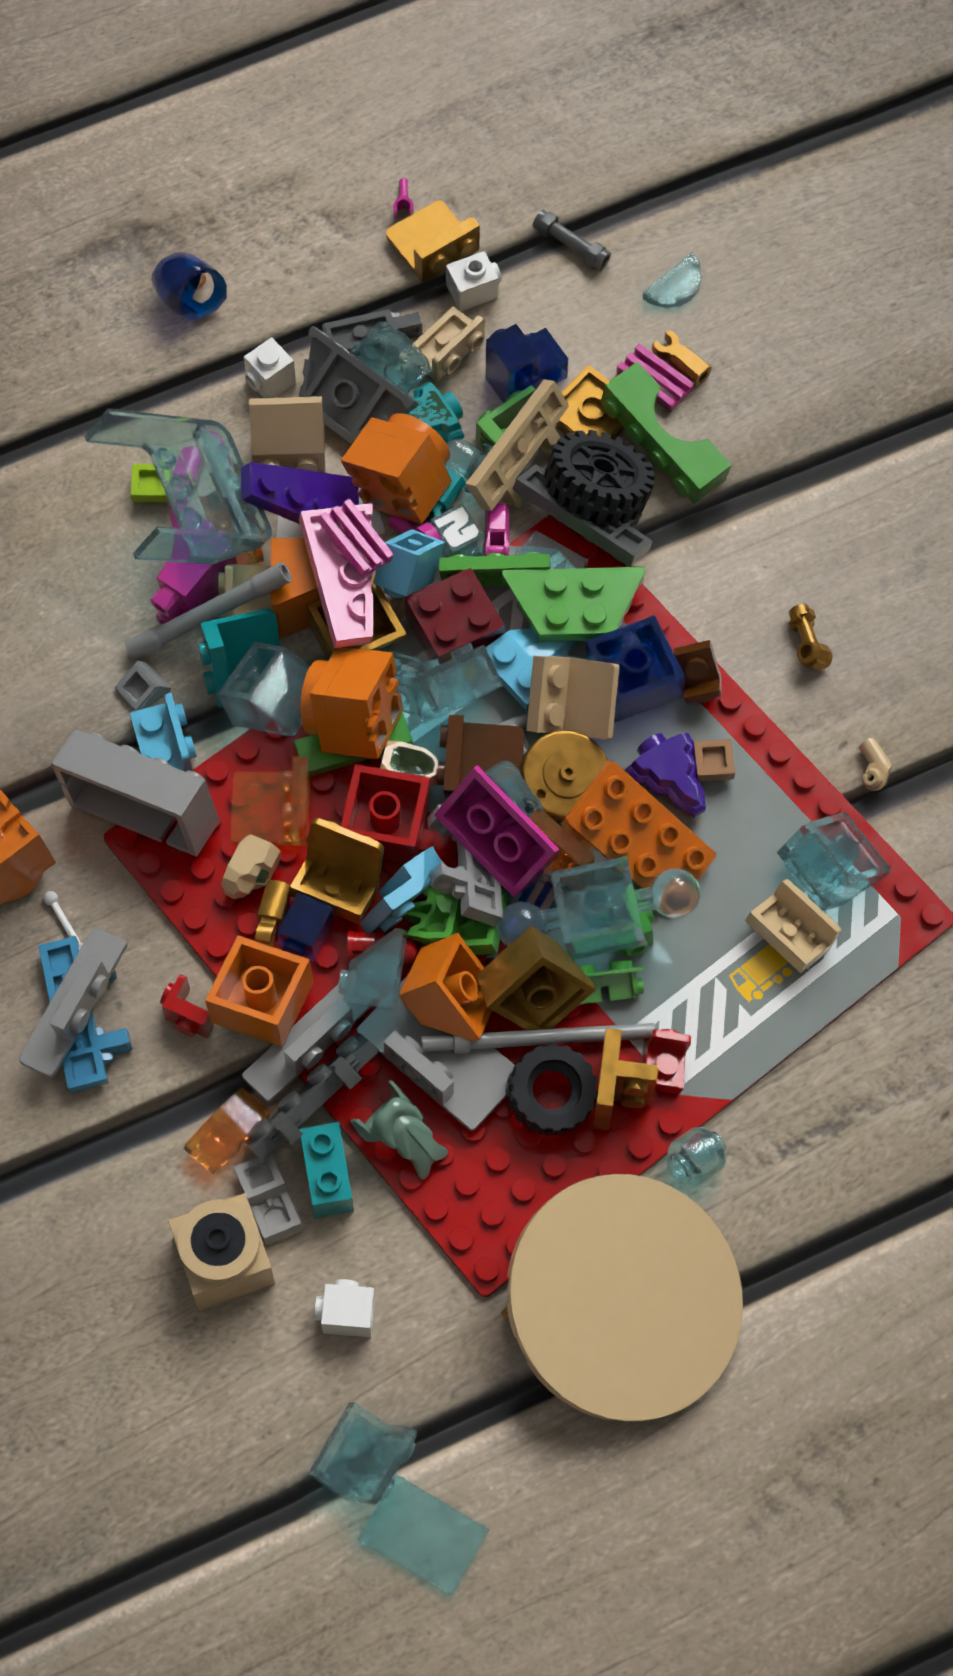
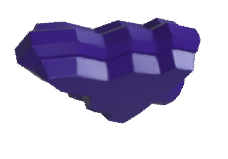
M658 733L642 742L637 749L640 756L625 769V772L641 786L645 785L655 796L668 797L673 805L684 813L695 818L705 812L704 789L696 779L697 767L694 757V743L689 733H680L667 740L662 733Z

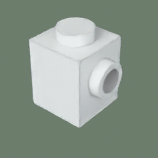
M485 251L446 265V286L459 311H464L498 298V283L502 282V276L495 262L490 263Z
M272 337L244 356V378L253 390L258 391L263 398H276L296 384L294 360Z
M347 1279L336 1280L335 1285L325 1284L324 1296H317L315 1304V1321H321L323 1334L371 1337L375 1304L374 1288L359 1287L357 1281Z

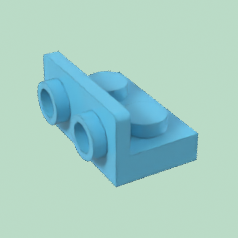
M172 693L164 694L166 701L164 704L130 712L141 755L151 759L161 758L172 767L184 772L192 771L190 759L197 757L191 736H183L181 726L187 725L182 703L174 704Z

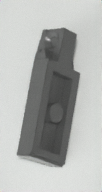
M391 309L328 322L322 325L323 332L354 355L399 346V344L407 343L408 339L423 335L419 312L400 316V313H391Z

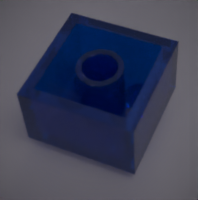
M655 615L586 641L585 660L619 665L614 723L683 697L685 675Z

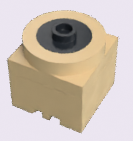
M245 1193L226 1200L215 1199L203 1202L188 1213L168 1220L198 1311L275 1284L272 1268Z

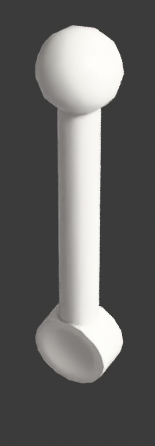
M47 891L43 896L44 903L52 907L69 937H77L81 949L84 943L80 942L57 902L58 895L54 891Z

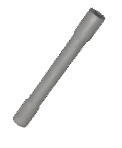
M280 562L254 575L249 581L158 627H152L125 642L127 653L136 661L162 648L166 643L201 626L202 622L211 621L259 596H265L292 582V576L288 567L283 562Z

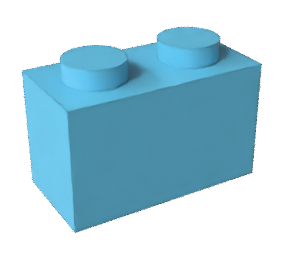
M413 529L386 541L385 544L394 556L391 562L377 569L373 584L383 587L384 592L390 596L404 598L433 583L445 542Z

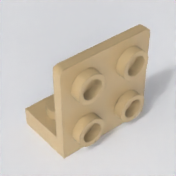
M533 655L526 731L550 733L559 730H571L582 733L587 737L611 740L614 728L619 665L565 656Z

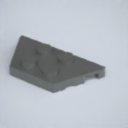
M311 326L308 337L312 338L309 359L304 360V382L300 387L299 397L322 396L325 425L348 442L353 443L371 417L388 421L393 414H407L417 408L419 405L418 401L320 329Z

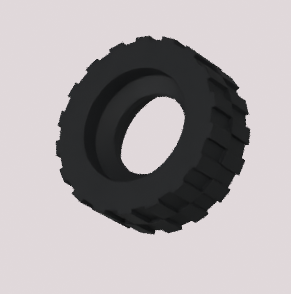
M549 1044L546 1047L541 1045L525 1054L513 1067V1071L507 1080L509 1085L506 1089V1097L509 1098L508 1106L510 1111H513L516 1115L515 1119L527 1126L526 1129L531 1132L537 1131L540 1132V1135L545 1136L549 1134L561 1135L565 1131H571L577 1127L593 1110L595 1106L593 1103L598 1094V1090H596L597 1078L593 1075L591 1064L583 1059L582 1054L572 1051L571 1047L565 1045L563 1047L557 1046V1044ZM556 1071L564 1075L569 1081L571 1095L563 1107L548 1109L536 1101L533 1094V1083L542 1072Z

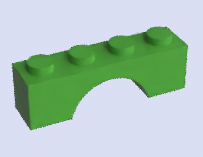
M637 361L605 385L601 398L602 406L611 418L617 419L625 427L630 440L644 448L649 454L652 464L658 470H663L672 479L676 491L683 497L687 496L695 504L726 480L732 464L709 439L693 442L683 441L671 436L660 426L655 415L654 405L661 386Z

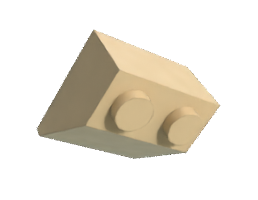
M322 396L249 399L253 462L317 472L326 471Z

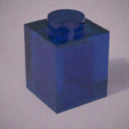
M298 892L277 931L279 946H282V950L314 961L335 922L333 907Z

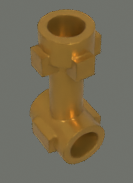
M798 604L792 607L788 612L791 620L788 623L792 631H799L802 640L797 649L798 660L802 665L810 668L826 669L832 662L833 654L829 646L818 643L813 629L815 625L814 619L816 618L814 610L807 604Z

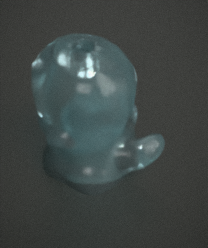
M459 438L447 442L450 450V459L445 467L461 475L464 479H469L493 447L490 444L484 443L482 445L483 452H481L466 440ZM464 486V491L471 493L468 487Z

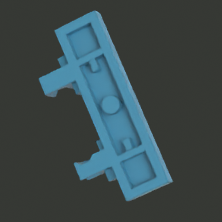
M76 936L38 945L50 1002L80 951L79 941ZM115 969L112 975L110 976L109 981L117 979ZM93 1009L90 1012L85 1028L77 1035L62 1062L70 1093L109 1084L105 1064L114 1061L113 1055L133 1050L130 1034L126 1028L104 1033L102 1027L97 1028Z

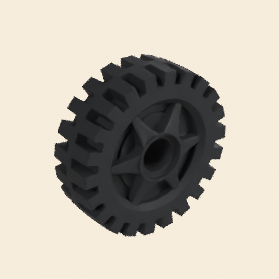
M578 430L575 434L569 432L565 434L564 438L560 437L551 452L544 472V478H546L545 486L550 488L549 493L552 497H558L557 503L562 507L569 505L568 511L574 515L578 511L581 512L582 519L589 521L591 516L595 517V523L603 524L605 519L608 520L610 525H617L619 520L624 524L628 523L630 519L635 520L638 518L649 500L655 483V472L652 471L651 463L645 462L646 456L642 452L635 454L636 447L632 444L624 446V440L619 437L615 441L611 440V434L605 432L600 437L597 431L589 430L587 435L583 430Z

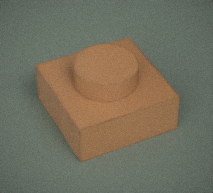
M731 739L693 742L697 767L696 779L698 782L734 779L735 766Z

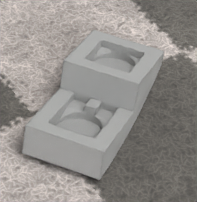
M271 1153L263 1161L257 1157L234 1167L266 1246L303 1231L300 1219Z

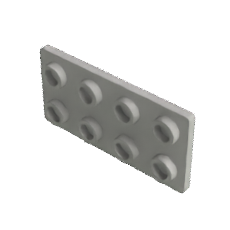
M405 978L357 1028V1033L366 1037L378 1049L381 1055L469 1131L473 1132L506 1098V1089L509 1085L507 1080L515 1065L495 1048L470 1049L468 1054H453L452 1051L423 1052L420 1046L421 1036L451 1034L421 1025L412 1012L404 1006L403 1001L398 995L406 980Z

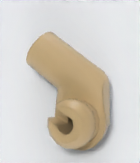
M872 737L865 740L859 746L860 751L869 762L866 772L862 775V782L868 790L878 791L887 784L892 770V763L875 738Z

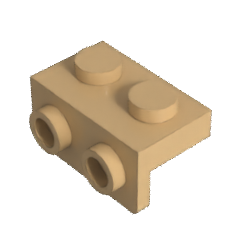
M453 306L406 349V358L438 382L445 374H452L460 365L461 359L470 351L475 352L485 340V319L478 315L472 321Z
M789 879L782 881L775 893L753 909L745 920L750 927L800 973L825 955L842 931L840 926Z

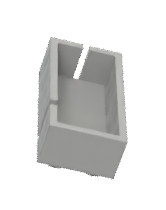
M75 729L51 763L59 783L63 784L61 787L70 806L159 842L163 841L177 819L178 824L166 840L167 845L193 856H198L220 822L206 780L200 774L191 770L184 772L174 768L161 758L151 759L141 755L131 746H118L108 742L98 733L91 732L88 734Z

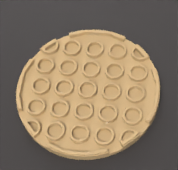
M611 1174L589 1178L566 1188L544 1203L531 1217L516 1242L507 1274L509 1278L507 1310L513 1336L517 1338L521 1350L527 1359L526 1363L538 1380L564 1403L587 1415L603 1420L621 1422L650 1421L671 1415L697 1401L715 1384L724 1372L734 1353L742 1323L743 1298L740 1275L732 1251L720 1229L711 1217L685 1194L667 1184L643 1176Z

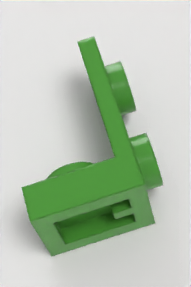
M532 385L523 391H515L501 406L495 410H487L479 417L476 422V442L487 454L505 432V428L511 424L536 389Z

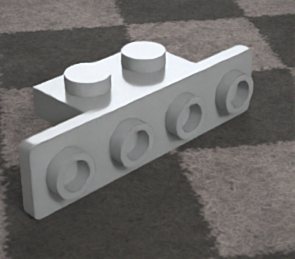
M97 927L91 929L19 1057L22 1065L50 1078L56 1075L77 1035L85 1028L96 1001L106 991L109 978L127 948L125 940Z
M352 971L291 1028L283 1047L273 1044L242 1074L243 1080L266 1102H271L306 1068L310 1069L315 1066L323 1057L324 1052L334 1042L341 1041L350 1032L352 1025L379 1001V993L356 971Z

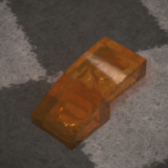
M241 1088L196 1131L185 1144L184 1150L214 1174L239 1152L241 1144L250 1137L248 1135L250 1129L264 1118L268 1120L271 1112L246 1090Z

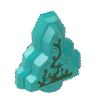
M429 382L413 391V399L418 401L419 405L407 413V415L416 417L428 424L447 444L465 437L458 421L463 418V410L458 399L451 391L442 395Z

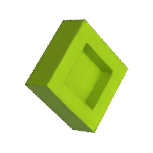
M132 464V502L168 503L169 464Z

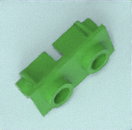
M632 960L609 962V970L594 971V964L579 966L596 988L580 1004L602 1002L601 987L607 986L608 1001L636 999L637 994L644 993L642 978L636 979L635 974L636 971H645L644 967H633Z

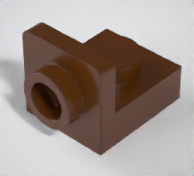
M707 640L674 648V658L683 684L685 703H706L716 697H720L722 695L721 674L711 641Z

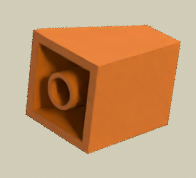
M271 538V567L283 562L288 567L292 576V582L271 592V610L276 615L279 639L308 628L307 604L320 599L304 538Z

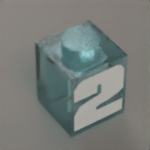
M463 503L431 519V525L437 529L442 540L445 542L442 550L444 558L457 554L468 557H477L484 554V535Z

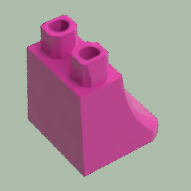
M175 506L170 512L172 523L171 548L165 565L157 577L160 589L150 599L152 605L159 611L156 614V618L160 624H164L219 596V572H225V566L228 564H237L232 541L180 506Z

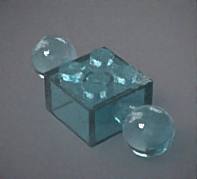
M627 856L550 872L557 907L540 910L536 905L529 902L512 903L502 911L503 914L497 924V931L502 942L508 947L530 926L544 934L562 930L566 951L573 960L646 945L640 913L657 910L660 914L669 918L685 917L692 913L699 903L700 886L696 878L688 871L672 868L660 873L654 879L651 887L635 890Z

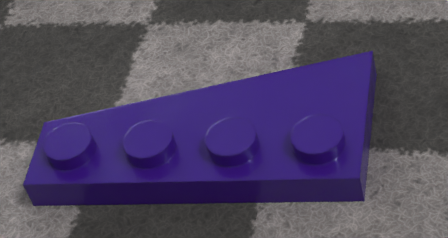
M249 462L241 467L242 501L297 524H300L299 516L301 511L327 509L337 505L341 507L348 499L354 505H359V489L353 485V477L255 462Z

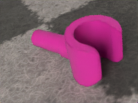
M406 178L399 180V198L393 204L395 219H398V211L402 208L408 209L410 215L414 214V204L408 197V180Z

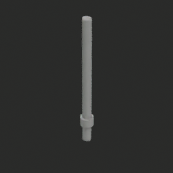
M654 1023L488 1032L482 1033L481 1038L474 1042L452 1034L421 1036L420 1046L423 1052L452 1051L453 1054H468L470 1049L604 1042L606 1028L622 1030L621 1041L649 1039L652 1031L655 1030Z

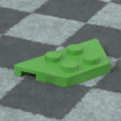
M645 567L502 570V583L505 588L508 587L517 600L516 605L523 617L530 621L531 629L539 642L614 640L621 626V620L627 614L639 584H642L644 580Z

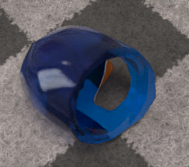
M175 252L160 260L152 272V285L165 305L186 318L201 319L218 310L227 299V284L224 277L209 263L193 254ZM204 273H209L214 283L213 293L204 303H199L193 299V296L206 281Z

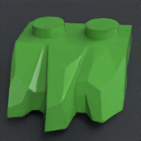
M431 884L422 892L427 897V900L413 903L415 907L404 915L407 921L417 924L412 926L407 934L413 940L428 945L459 933L474 955L497 954L510 893L501 885L503 918L495 927L462 916L460 899L454 898L452 893L443 894L431 888Z

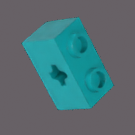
M339 1122L300 1129L303 1133L301 1141L314 1218L354 1212Z

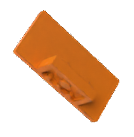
M608 761L565 818V822L669 913L676 912L716 857L715 851L613 761Z

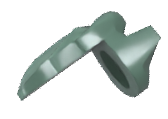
M390 1080L388 1082L392 1091L390 1098L371 1115L365 1124L359 1119H352L351 1123L365 1141L375 1142L381 1140L389 1148H395L402 1158L409 1159L412 1162L417 1176L421 1180H425L429 1175L431 1165L435 1161L445 1158L449 1151L432 1138V1131L422 1122L423 1116L418 1108L412 1105L400 1088Z

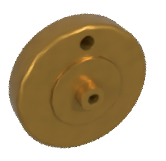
M571 730L550 732L535 741L522 760L519 779L523 795L531 807L542 816L554 821L565 822L566 816L608 762V758L603 749L593 739L582 733Z

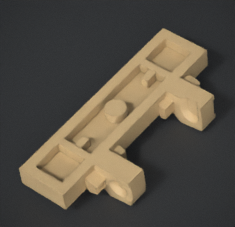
M544 379L466 482V486L481 509L492 511L499 501L520 508L526 500L512 490L516 478L538 448L543 454L551 455L555 444L560 438L555 429L557 422L569 408L555 381Z

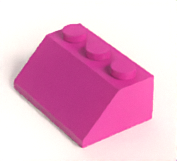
M478 765L469 772L434 814L514 898L534 883L558 857L559 848Z

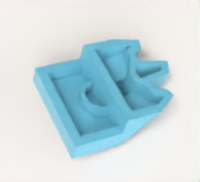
M531 628L510 630L479 652L478 660L518 703L528 711L533 655L570 657L567 654L577 641L539 642Z
M434 846L404 864L380 889L379 892L383 899L360 922L366 933L375 932L379 928L383 932H387L415 907L412 901L430 885L431 873L442 862L435 852Z

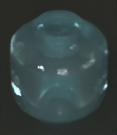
M693 1127L670 1143L666 1160L669 1172L680 1183H687L692 1186L703 1184L725 1167V1143L716 1132H711L704 1127Z

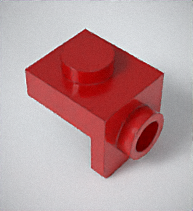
M180 974L174 984L169 983L161 996L160 1004H162L165 1020L174 1023L175 1029L187 1036L194 1037L198 1034L207 1039L214 1024L210 1022L207 1010L185 1001L190 991L188 978Z

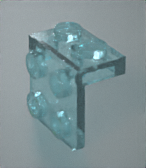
M349 1402L307 1475L347 1501L376 1505L390 1494L394 1486V1479L392 1478L400 1464H404L412 1455L415 1449V1442L413 1441L417 1436V1431L410 1426L386 1424L357 1403Z

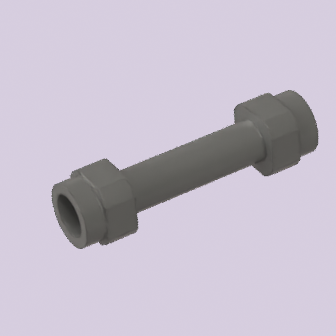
M541 210L535 217L532 227L545 238H549L552 235L583 255L585 263L592 268L602 270L608 264L611 252L606 250V247L600 243L595 242L592 245L559 224V217L551 212Z

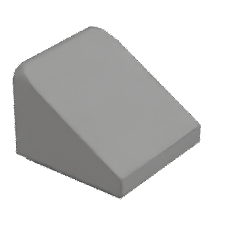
M136 661L114 688L133 710L137 711L148 708L163 697L164 694H167L172 687L153 665L147 662Z

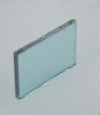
M395 1475L358 1540L362 1545L369 1546L438 1587L443 1593L452 1596L488 1534L489 1529L485 1524L478 1523L408 1482L403 1476Z

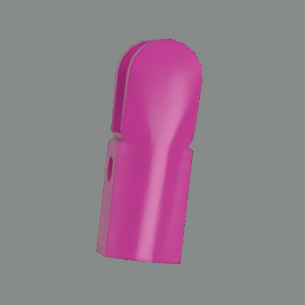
M497 503L492 511L485 510V556L492 553H500L506 556L510 553V509L506 503Z

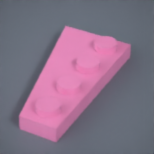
M372 503L355 505L371 525L373 515ZM332 508L301 511L299 523L333 647L340 648L370 644L373 637V594L371 593L373 572L361 577L319 524L320 514L324 512L330 513ZM337 520L334 521L366 563L369 564L370 561L359 548L355 547L349 539L350 536Z

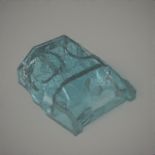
M378 322L370 333L349 351L407 394L425 375L432 371L428 358L404 333L387 322Z

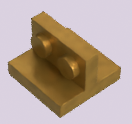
M606 1028L593 1129L609 1130L613 1101H620L621 1105L628 1108H643L644 1105L652 1106L659 1065L619 1060L622 1030Z

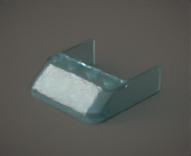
M107 409L85 435L88 443L144 449L151 457L180 528L157 526L133 552L135 560L215 564L259 549L272 536V528L264 509L242 501L241 467L244 466V463L230 432L219 422L207 419Z

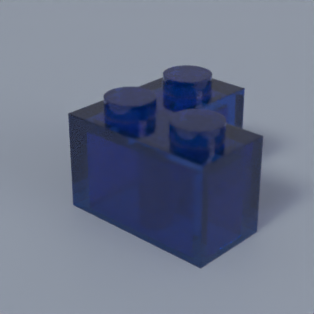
M514 324L507 329L502 328L495 331L486 339L485 379L501 401L505 403L507 398L515 391H523L530 385L537 389L544 379L555 381V383L566 379L569 358L547 328L525 335L519 326Z

